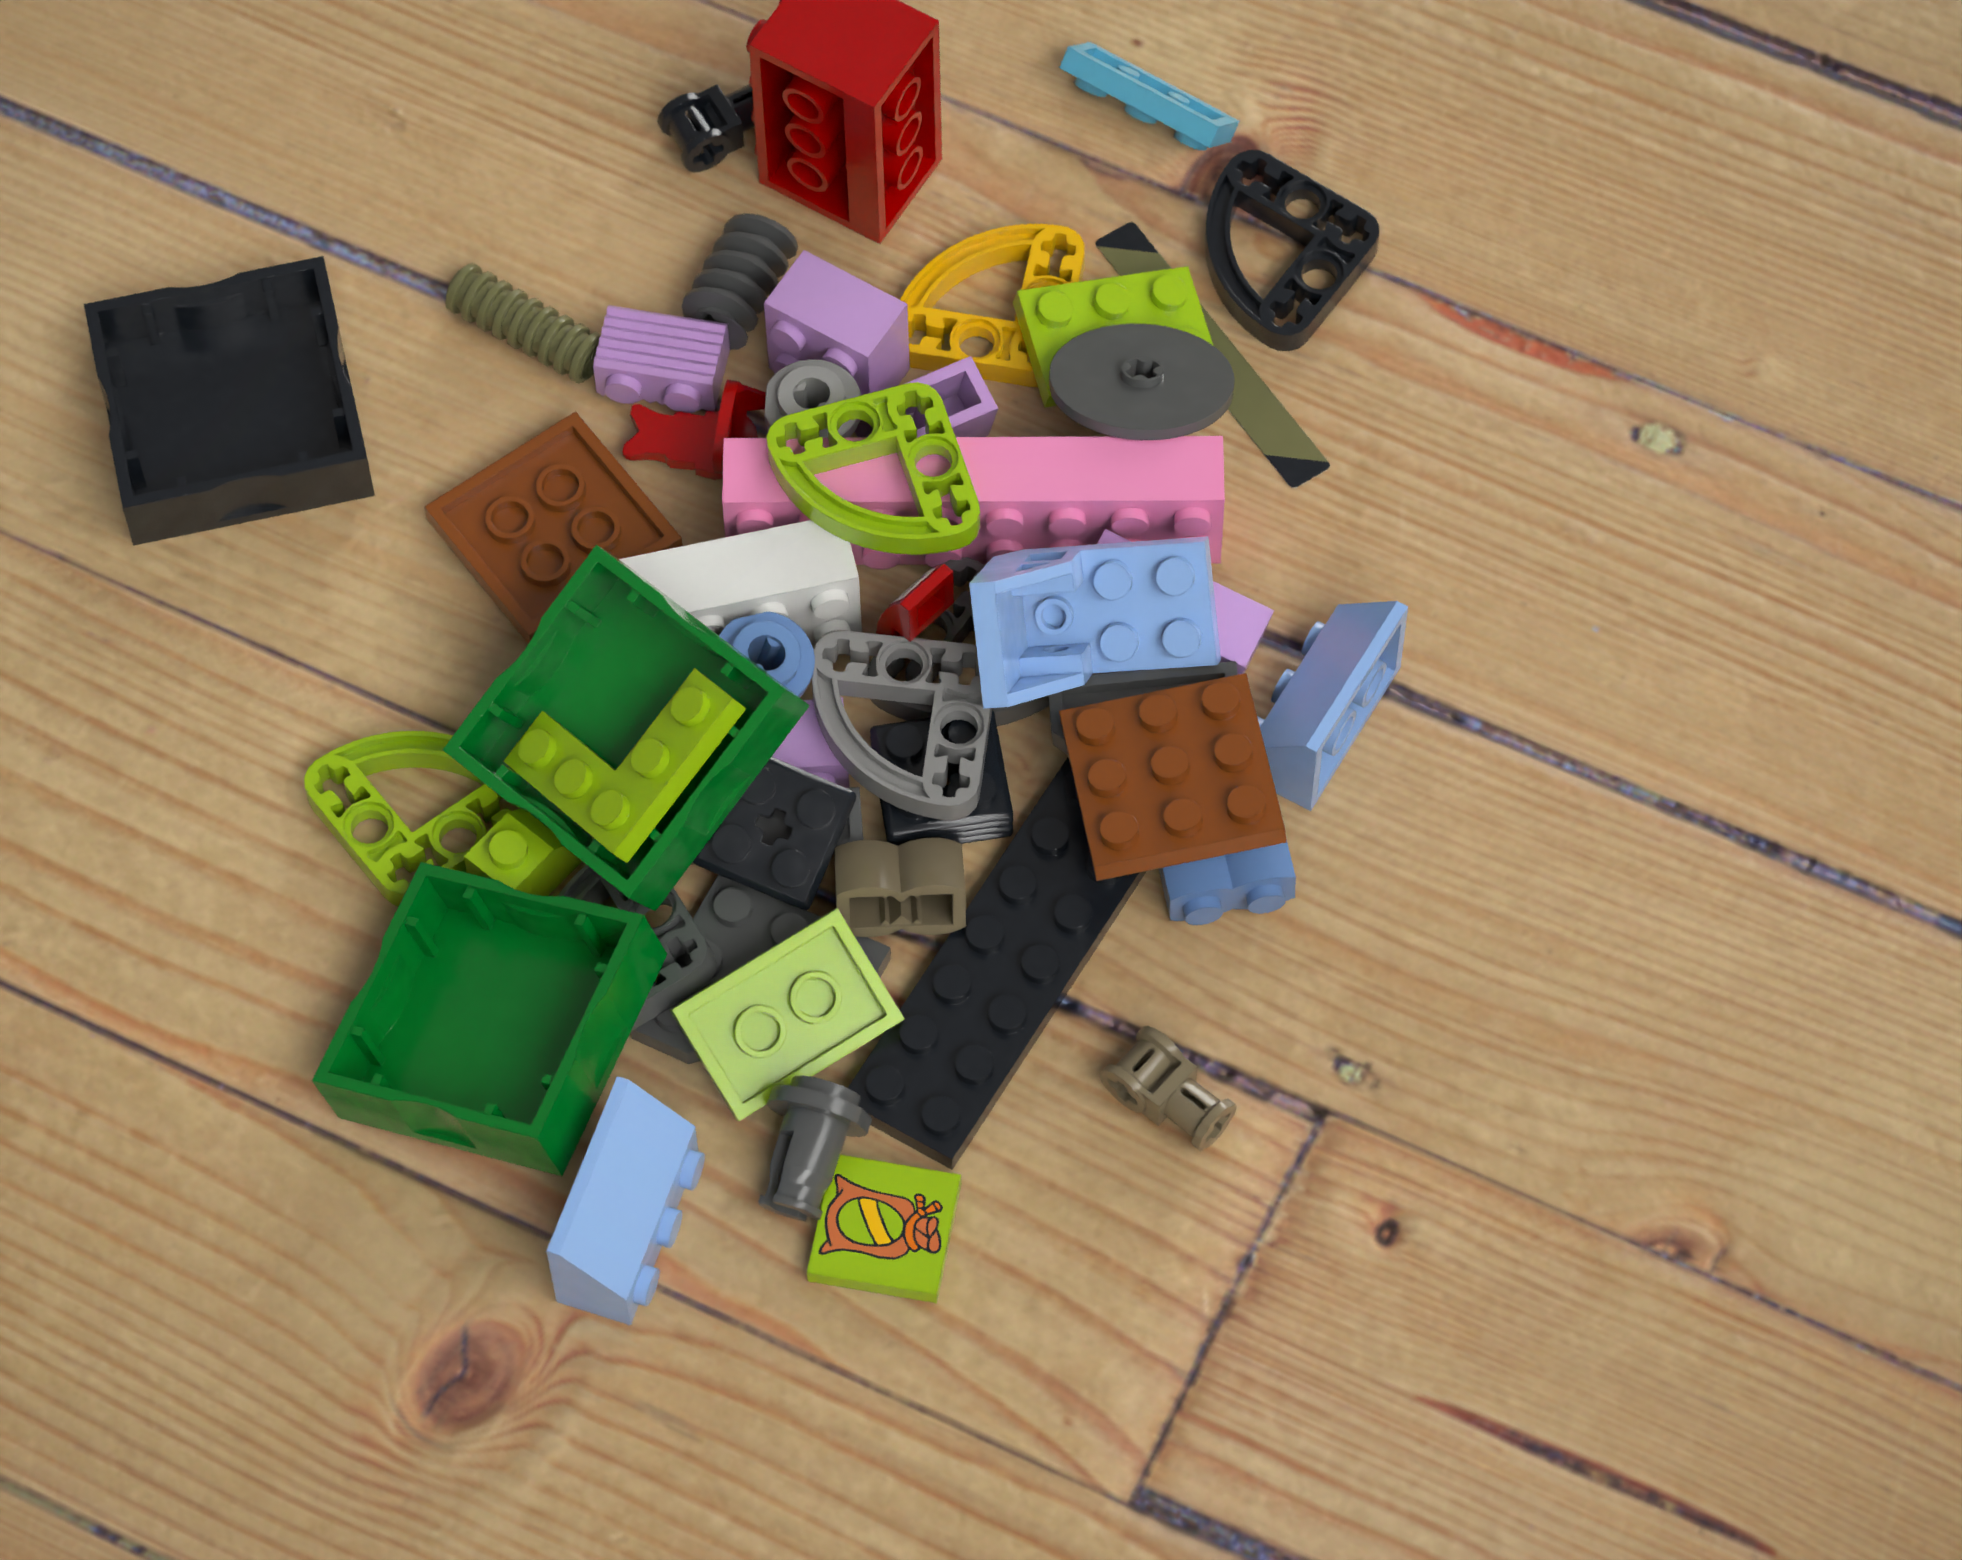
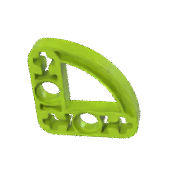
M919 382L906 383L789 414L777 419L770 426L767 434L768 457L778 483L789 499L804 515L829 533L864 548L907 555L935 554L961 549L971 544L977 537L980 530L979 501L943 400L937 390L931 386ZM910 407H917L920 414H925L926 434L918 438L914 420L911 415L906 414V409ZM859 419L871 425L872 433L861 441L846 440L838 432L840 426L849 420ZM828 429L829 447H823V436L820 437L819 430ZM797 439L798 443L804 446L805 452L793 454L792 449L786 447V441ZM897 453L919 517L894 516L862 508L833 493L814 475ZM934 454L945 457L951 464L950 469L945 474L935 477L922 474L916 467L917 462L921 458ZM949 493L953 511L962 520V523L958 525H951L947 518H942L941 497Z
M397 731L365 737L347 743L323 755L308 767L304 776V787L312 810L384 898L395 906H399L410 884L404 878L397 881L395 872L397 869L404 867L411 873L417 870L420 862L434 865L432 858L426 860L424 851L426 848H431L433 857L441 867L467 873L464 855L469 850L461 853L447 851L441 845L443 836L455 828H465L476 835L475 845L487 833L481 817L477 815L478 813H482L485 823L491 820L493 827L507 812L511 811L508 808L500 811L499 800L503 798L443 751V748L453 735L430 731ZM399 768H431L462 775L482 784V786L414 832H411L366 776ZM331 779L337 785L344 782L347 798L352 804L346 811L344 810L343 802L332 790L324 792L323 783ZM377 819L384 822L388 826V830L380 841L365 844L353 837L355 827L364 820Z

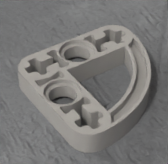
M833 631L824 635L814 648L813 701L816 717L825 741L843 768L868 791L908 812L947 821L959 820L970 815L977 807L980 799L992 708L983 709L976 645L914 638L909 642L901 636L854 631ZM838 654L850 655V663L847 664L843 672L833 670V663L837 661ZM869 656H877L876 677L868 676V668H870ZM899 658L913 659L922 668L921 673L915 679L903 682L893 679L886 670L892 661ZM932 663H941L939 683H932ZM963 668L975 669V676L971 681V685L959 684V676H961ZM840 695L933 705L923 776H917L897 767L873 750L852 725ZM953 720H964L974 725L977 733L971 741L964 744H955L946 740L941 731L947 723ZM948 762L960 764V788L957 789L955 797L943 796L942 788L947 783Z

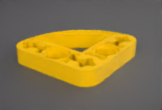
M1011 225L984 231L966 238L932 259L914 277L900 298L901 301L908 305L909 338L913 337L915 330L926 332V337L921 339L920 344L909 343L910 368L936 371L969 357L961 351V344L971 337H983L992 343V351L982 357H972L983 380L1038 387L1032 365L1028 362L1029 356L1017 316H1015V321L934 309L933 307L950 289L966 278L985 269L1010 262L1028 261L1021 290L1081 282L1085 268V243L1081 235L1075 230L1061 225ZM1055 250H1064L1066 255L1063 256L1061 261L1059 278L1050 275V257L1054 255ZM944 334H950V351L942 350Z

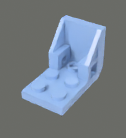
M1208 536L1024 549L993 556L969 583L983 709L1010 707L1085 685L1094 673L1218 665L1221 660Z

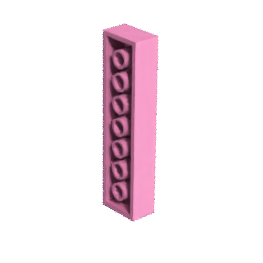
M1113 436L956 437L980 507V530L973 542L961 549L922 555L886 553L850 543L856 565H866L874 569H889L896 565H929L930 567H935L949 560H962L964 557L987 564L993 556L1024 549L1093 545L1098 543L1104 530L1107 529L1131 542L1208 536L1211 563H1221L1225 503L1223 436H1181L1163 440H1133ZM852 437L845 439L850 441H861L867 437ZM724 438L722 507L725 537L810 520L794 505L778 483L769 463L767 438ZM823 438L824 448L829 447L828 438ZM797 439L786 441V447H790L793 454L805 452L804 446H801ZM897 453L814 475L833 493L857 506L882 514L919 517ZM934 454L921 458L917 462L916 467L922 474L935 477L945 474L950 469L951 464L945 457ZM950 493L941 497L942 518H947L951 525L962 523L961 517H957L953 511Z

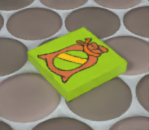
M840 1154L832 1183L823 1195L820 1209L822 1216L818 1220L807 1269V1281L937 1303L962 1184L961 1175Z

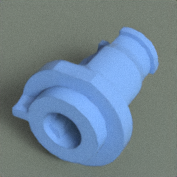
M764 612L734 619L722 630L719 635L721 638L798 697L804 694L814 672L815 656L808 636L794 621L777 613Z

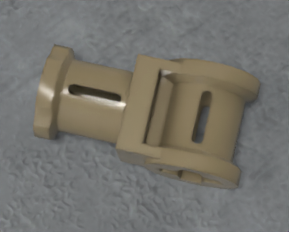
M1143 1026L1135 1036L1137 1043L1116 1065L1108 1064L1101 1071V1081L1112 1096L1130 1110L1144 1114L1158 1126L1168 1117L1193 1137L1192 1145L1199 1151L1210 1147L1227 1128L1236 1112V1104L1229 1099L1220 1101L1196 1082L1197 1066L1185 1058L1179 1048L1166 1035L1153 1027Z

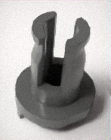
M796 1075L792 1077L790 1085H776L772 1087L767 1105L771 1110L784 1118L770 1163L769 1185L766 1195H760L758 1202L760 1206L776 1214L806 1222L807 1216L817 1220L821 1219L822 1211L819 1209L822 1196L832 1183L846 1136L863 1137L868 1134L872 1118L859 1107L861 1101L859 1094L834 1082L810 1076Z

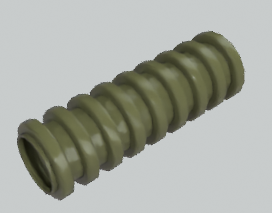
M474 263L467 264L455 274L446 292L445 304L447 310L454 314L461 313V317L470 323L476 321L477 326L484 331L492 330L493 336L500 340L507 339V343L516 349L522 347L526 355L530 357L538 356L539 362L546 366L553 365L554 370L562 375L569 373V378L577 384L583 383L593 376V362L601 334L597 332L590 334L588 327L583 324L575 325L574 320L567 315L559 317V312L553 307L548 306L544 308L543 302L537 298L528 299L527 293L521 289L513 290V286L505 280L498 281L497 277L490 272L482 273V268Z

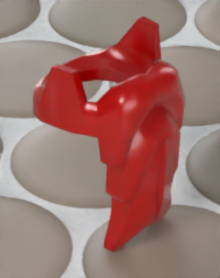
M727 380L719 411H706L704 416L681 411L674 415L657 413L641 404H634L631 407L630 417L637 433L624 444L622 456L630 461L654 460L664 462L670 468L695 470V475L712 480L723 479L724 438H758L756 426L747 417V411L765 410L766 392L743 385L740 381Z

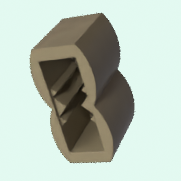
M921 838L897 846L879 840H858L842 844L834 849L836 908L839 909L854 936L878 937L894 933L900 929L921 935H941L966 927V890L961 843L944 838Z

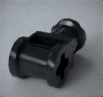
M717 84L700 93L680 95L663 107L658 115L657 123L664 134L673 136L682 150L681 160L687 170L702 172L711 169L719 164L727 154L745 146L744 132L755 127V123L752 121L754 109L752 88L748 84L724 95Z

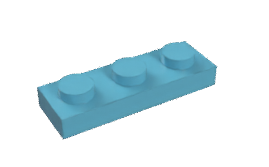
M1092 42L1069 46L1059 67L1076 77L1074 84L1078 88L1099 97H1106L1107 94L1126 103L1124 111L1130 116L1151 124L1157 123V120L1176 130L1174 137L1178 141L1197 150H1206L1207 147L1211 148L1231 142L1240 122Z

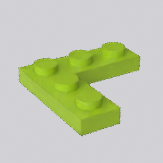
M694 668L617 769H614L544 711L539 714L503 762L612 854L628 863L747 708Z

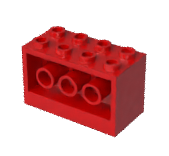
M779 0L778 7L768 20L761 19L756 23L746 44V50L750 56L751 75L749 86L752 88L754 109L752 121L755 123L756 135L754 154L757 156L759 183L881 244L942 160L939 20L899 0Z

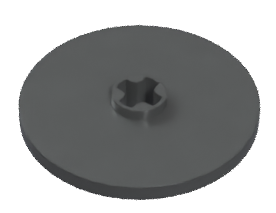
M1118 324L1083 333L1061 347L1052 360L1049 372L1050 393L1060 410L1086 428L1124 439L1163 440L1200 431L1223 416L1231 405L1234 394V372L1226 357L1216 347L1188 332L1153 324Z

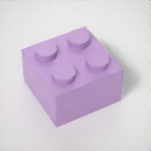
M805 250L802 251L764 302L769 368L775 374L783 367L797 361L809 359L824 360L839 365L849 372L857 382L861 395L898 386L910 370L907 303Z

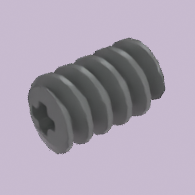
M749 213L734 215L726 222L723 235L716 240L712 254L704 261L702 272L695 277L692 290L685 295L681 306L684 317L728 324L730 350H739L747 344L748 335L746 332L756 328L759 319L757 314L764 311V302L768 298L767 296L772 293L779 283L777 277L787 272L789 266L787 259L794 257L798 250L795 236L786 227L767 217Z

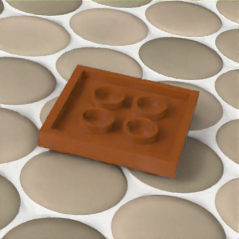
M576 411L424 506L428 522L528 644L533 638L542 616L596 544L618 559L683 546L682 537Z
M1246 673L1059 711L1096 881L1287 843L1285 826Z

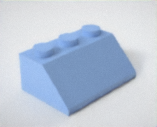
M1398 601L1338 604L1326 624L1320 621L1314 624L1302 648L1301 653L1305 657L1296 671L1289 668L1286 669L1280 677L1271 698V702L1275 703L1266 719L1257 716L1276 794L1309 811L1312 810L1401 667L1408 606Z
M616 1077L546 1252L556 1302L631 1325L639 1304L647 1307L654 1296L660 1273L659 1269L655 1268L654 1265L661 1247L671 1248L676 1240L682 1221V1211L677 1209L684 1189L693 1191L696 1188L703 1170L705 1154L698 1151L696 1128L693 1124L632 1081L622 1077Z

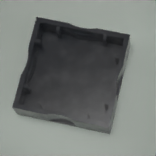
M324 256L241 272L207 285L177 288L166 287L84 304L97 376L109 418V439L122 507L133 546L375 496Z

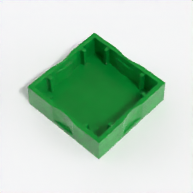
M596 544L542 616L539 626L525 650L509 668L494 680L443 748V751L507 802L532 814L555 834L566 849L625 896L656 911L810 705L637 572ZM694 668L747 708L628 863L612 854L503 762L539 714L544 711L614 769H617Z
M420 862L382 938L381 949L373 971L360 992L351 1001L312 1082L340 1119L563 1177L665 961L667 953L643 914L567 896L529 894L509 887L499 880Z

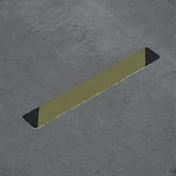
M1133 222L1119 227L1096 241V247L1120 276L1171 269L1165 259ZM1201 305L1213 346L1226 357L1234 372V394L1228 411L1290 487L1297 488L1330 468L1328 460Z

